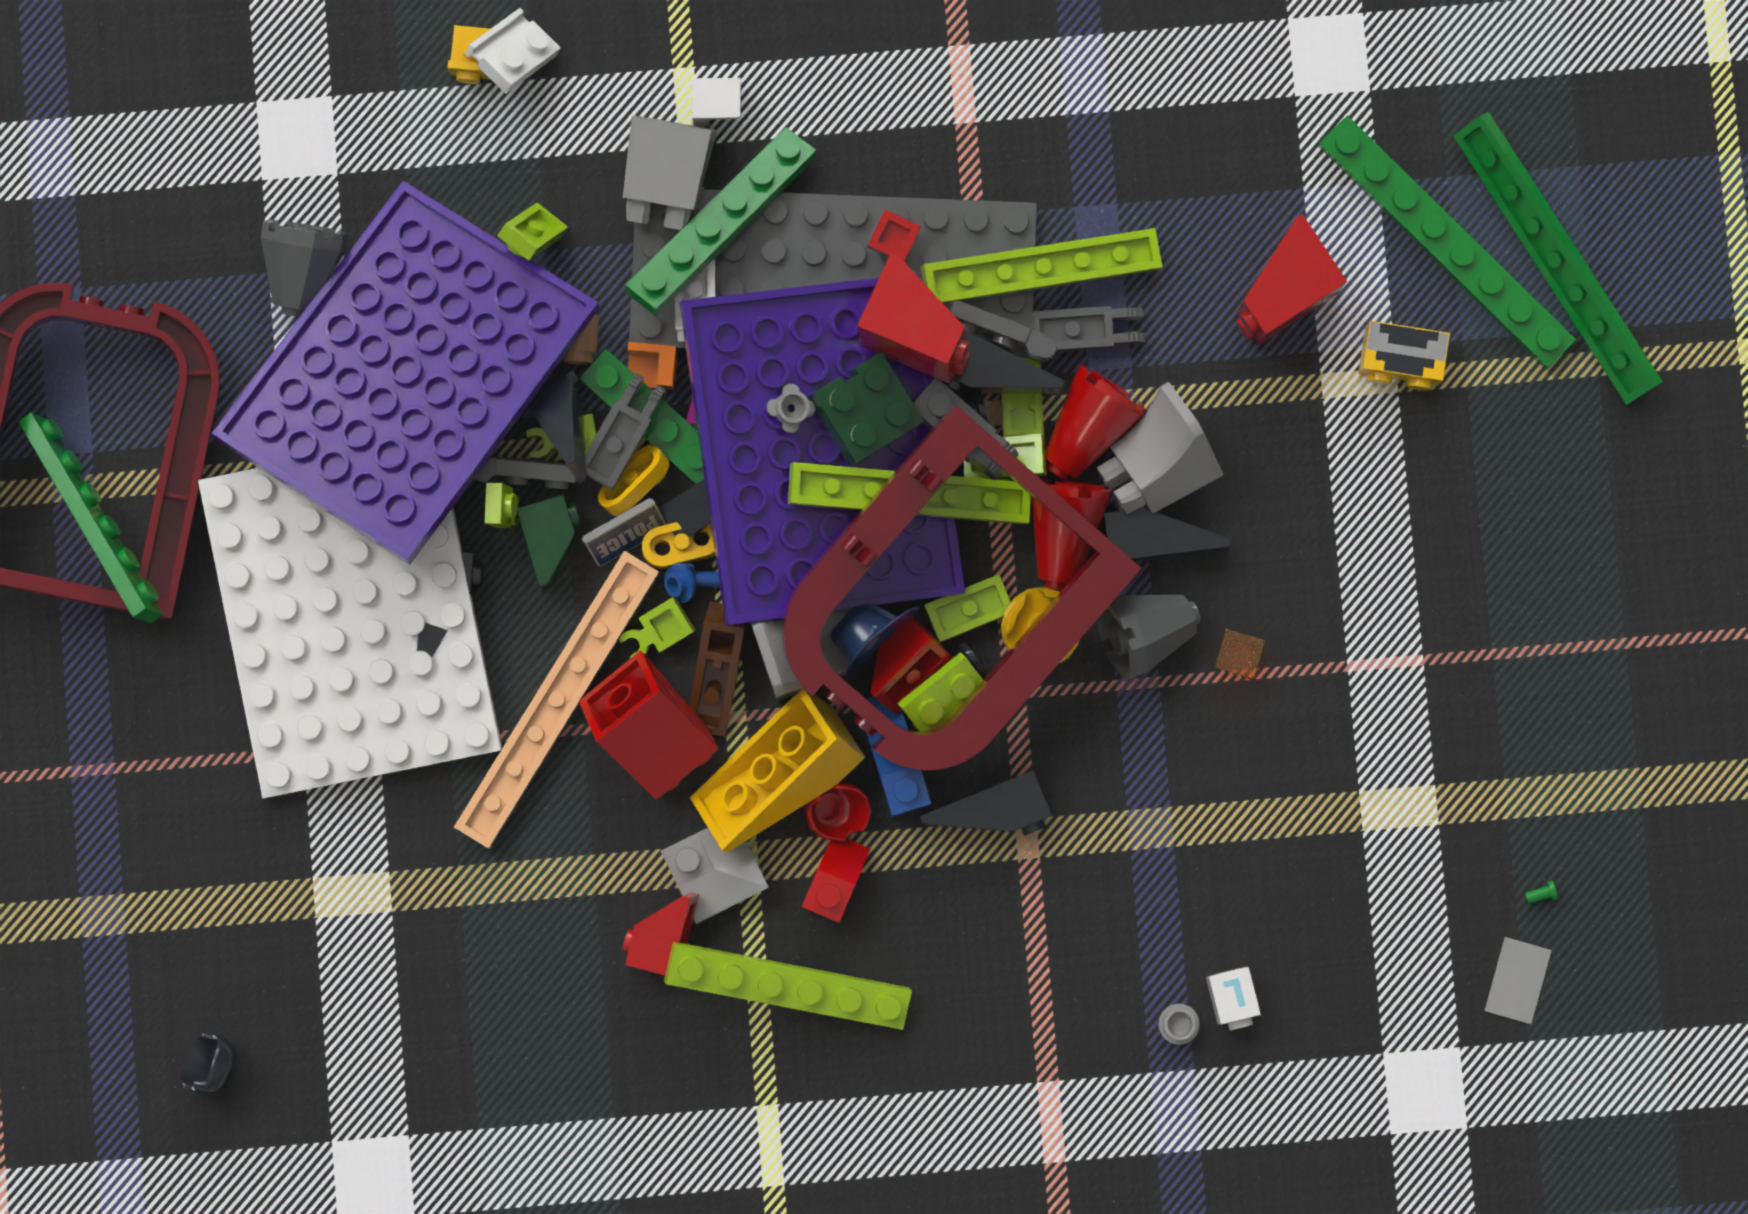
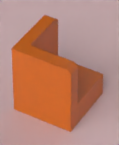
M628 342V369L634 374L637 373L643 376V382L651 389L660 386L665 390L675 391L678 360L677 347Z

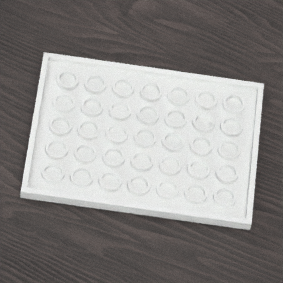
M260 468L198 480L262 798L502 750L472 596L469 594L454 508L450 510L413 562L408 565ZM425 623L448 630L432 657L425 651H417L418 634L423 631Z

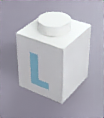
M1249 967L1206 977L1217 1023L1220 1025L1228 1023L1229 1030L1253 1025L1251 1017L1261 1014Z

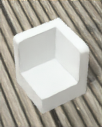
M692 78V120L694 126H710L711 119L740 118V78Z

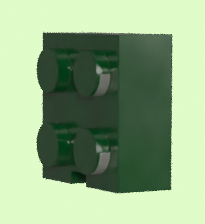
M882 352L848 372L850 378L846 381L839 377L808 396L809 401L814 403L815 411L849 467L924 422Z

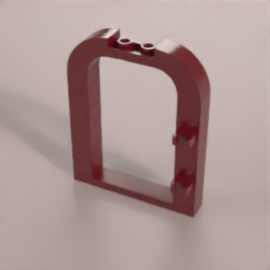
M44 283L20 290L0 304V443L19 353L25 338L37 326L50 321H71L148 337L164 344L175 356L179 366V383L139 571L142 579L148 581L159 595L157 604L163 613L159 618L173 621L200 490L198 480H201L203 476L219 398L220 380L218 364L211 344L201 329L190 318L170 306L155 301L153 302L151 316L148 317L143 316L144 309L121 304L119 310L103 307V300L80 296L79 302L72 301L75 291L73 284ZM0 568V587L130 612L118 591Z
M953 405L797 584L786 605L783 617V647L792 672L811 696L824 684L828 688L823 693L826 698L840 710L846 704L858 714L854 722L871 737L877 731L881 734L879 739L872 745V748L878 754L895 764L911 769H945L974 757L993 740L1142 568L957 405ZM977 447L1093 549L1095 553L950 719L938 728L928 731L906 730L892 722L829 666L824 659L820 645L822 627L835 607L972 450Z

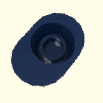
M875 604L859 605L847 612L831 632L832 641L850 662L846 673L850 675L858 670L878 647L908 623L918 613L920 608L918 606L913 607L898 617Z

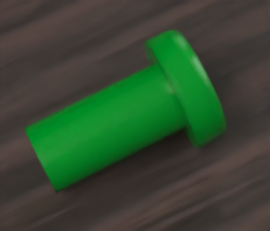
M1548 881L1549 886L1525 892L1528 904L1551 897L1553 901L1558 900L1559 897L1554 881Z

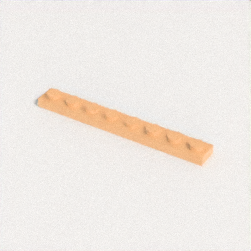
M623 552L454 828L485 847L491 848L579 705V700L584 697L619 640V637L659 575V571L628 552Z

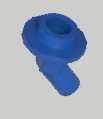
M687 562L672 564L665 573L664 584L666 591L671 597H676L680 603L690 601L695 594L696 587L720 588L718 572L695 571V566Z

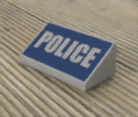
M649 498L583 536L582 540L596 564L603 566L621 556L624 551L628 552L642 544L643 538L651 529L667 524L654 500Z

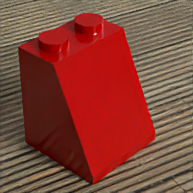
M1303 214L1294 220L1236 312L1240 317L1236 320L1238 328L1248 341L1254 338L1258 346L1338 295L1347 283L1340 269Z
M890 253L857 325L861 346L877 354L882 352L889 359L951 384L955 374L962 375L971 356V353L967 352L970 343L966 341L965 327L898 255Z
M641 650L579 700L596 742L656 800L666 792L676 788L685 776L696 767L705 764L712 754L718 750L709 728Z

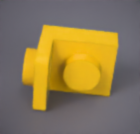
M454 25L451 60H448L447 68L451 76H456V81L466 84H479L480 79L490 80L478 67L479 62L473 56L468 58L464 54L472 42L490 29Z

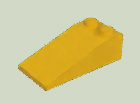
M802 688L719 768L690 799L721 850L728 853L837 785L865 756L833 707L818 696H811Z

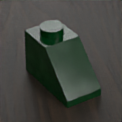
M564 495L521 507L517 510L539 586L542 590L551 587L577 539L575 527L581 526L575 502L567 504Z

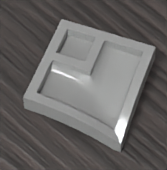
M706 828L661 850L682 896L691 892L699 894L694 914L696 924L769 888L747 841L725 853L719 847L710 830Z

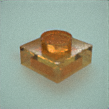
M1226 629L1214 669L1253 680L1265 640Z

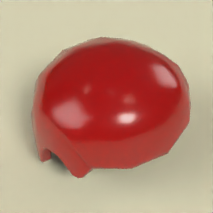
M843 780L805 804L804 809L808 827L822 839L845 841L854 832H863L868 825L872 812L868 797L854 784Z

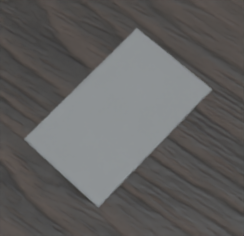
M1505 937L1485 1011L1532 1024L1552 950Z

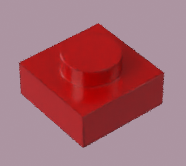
M885 209L867 248L888 258L890 253L896 254L905 262L920 233L921 226Z

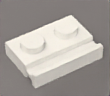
M521 8L472 42L464 53L468 58L473 56L479 62L478 67L505 94L555 58L561 49L533 20L528 22L522 16L524 11Z

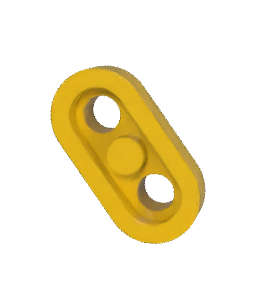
M654 445L641 448L633 455L614 490L604 485L602 486L598 495L599 503L612 516H619L637 506L638 502L665 478L669 468L668 458Z
M677 522L651 529L642 541L644 559L654 568L667 569L675 563H691L712 557L715 554L711 524L701 531L709 537V542L704 546H699L694 542L695 535L688 537L686 534L681 533L674 536L673 532L682 529ZM659 543H666L669 545L670 551L668 554L660 556L655 552V546Z

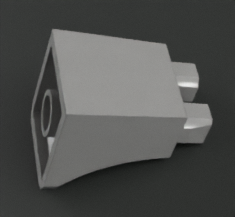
M632 116L623 198H627V221L649 224L652 203L667 205L664 227L682 230L689 223L692 210L697 209L717 130L649 117Z
M1169 382L1159 387L1153 402L1139 422L1110 447L1115 457L1097 467L1102 480L1110 490L1129 480V483L1113 492L1126 515L1144 505L1153 514L1224 475L1200 424Z
M851 609L832 611L823 625L820 645L824 659L840 677L847 674L846 670L850 662L832 641L831 632ZM783 618L751 622L777 702L797 694L804 688L795 677L786 659L782 640Z

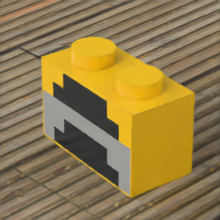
M1369 321L1365 326L1358 374L1368 375L1367 380L1373 383L1391 384L1392 379L1408 381L1407 387L1429 391L1432 385L1438 386L1443 381L1450 333Z

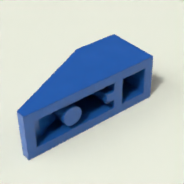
M874 696L866 698L892 722L908 730L902 709L895 715ZM877 731L871 737L866 732L891 816L895 817L931 806L921 770L903 767L882 757L872 748V745L879 739L881 734Z

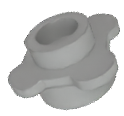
M787 384L783 387L782 394L776 400L772 399L767 403L766 410L770 416H775L782 423V428L785 432L794 433L799 429L801 421L806 417L813 416L815 405L803 393L799 392L797 385ZM788 405L794 406L793 412L787 410Z

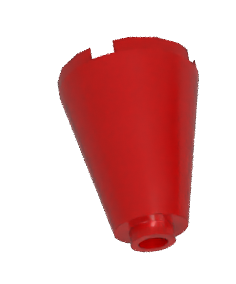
M1082 364L1075 373L1047 445L1045 458L1049 463L1046 468L1063 480H1066L1069 475L1078 478L1135 425L1148 408L1140 401L1137 404L1128 399L1130 395L1128 392L1098 372L1092 370L1090 373L1088 368Z
M1039 477L1095 528L1099 529L1110 501L1112 490H1105L1103 486L1073 480H1063V482H1055V485L1051 484V478ZM1031 496L1037 577L1045 580L1044 587L1062 590L1085 564L1091 548Z

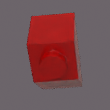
M913 617L879 646L870 693L897 715L901 710L897 703L941 669L953 657L932 633Z
M848 838L845 841L830 840L802 908L839 923L871 848Z
M693 892L686 894L634 925L633 930L629 929L623 944V953L627 954L625 965L665 976L672 943L688 944L699 894Z

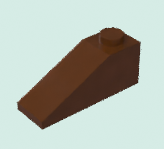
M710 601L703 624L690 707L709 728L712 735L726 737L747 623L725 626L722 603Z

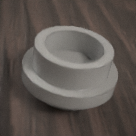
M1184 1004L1168 1006L1161 1013L1158 1022L1159 1031L1164 1039L1177 1045L1186 1044L1193 1040L1199 1031L1200 1024L1196 1012Z

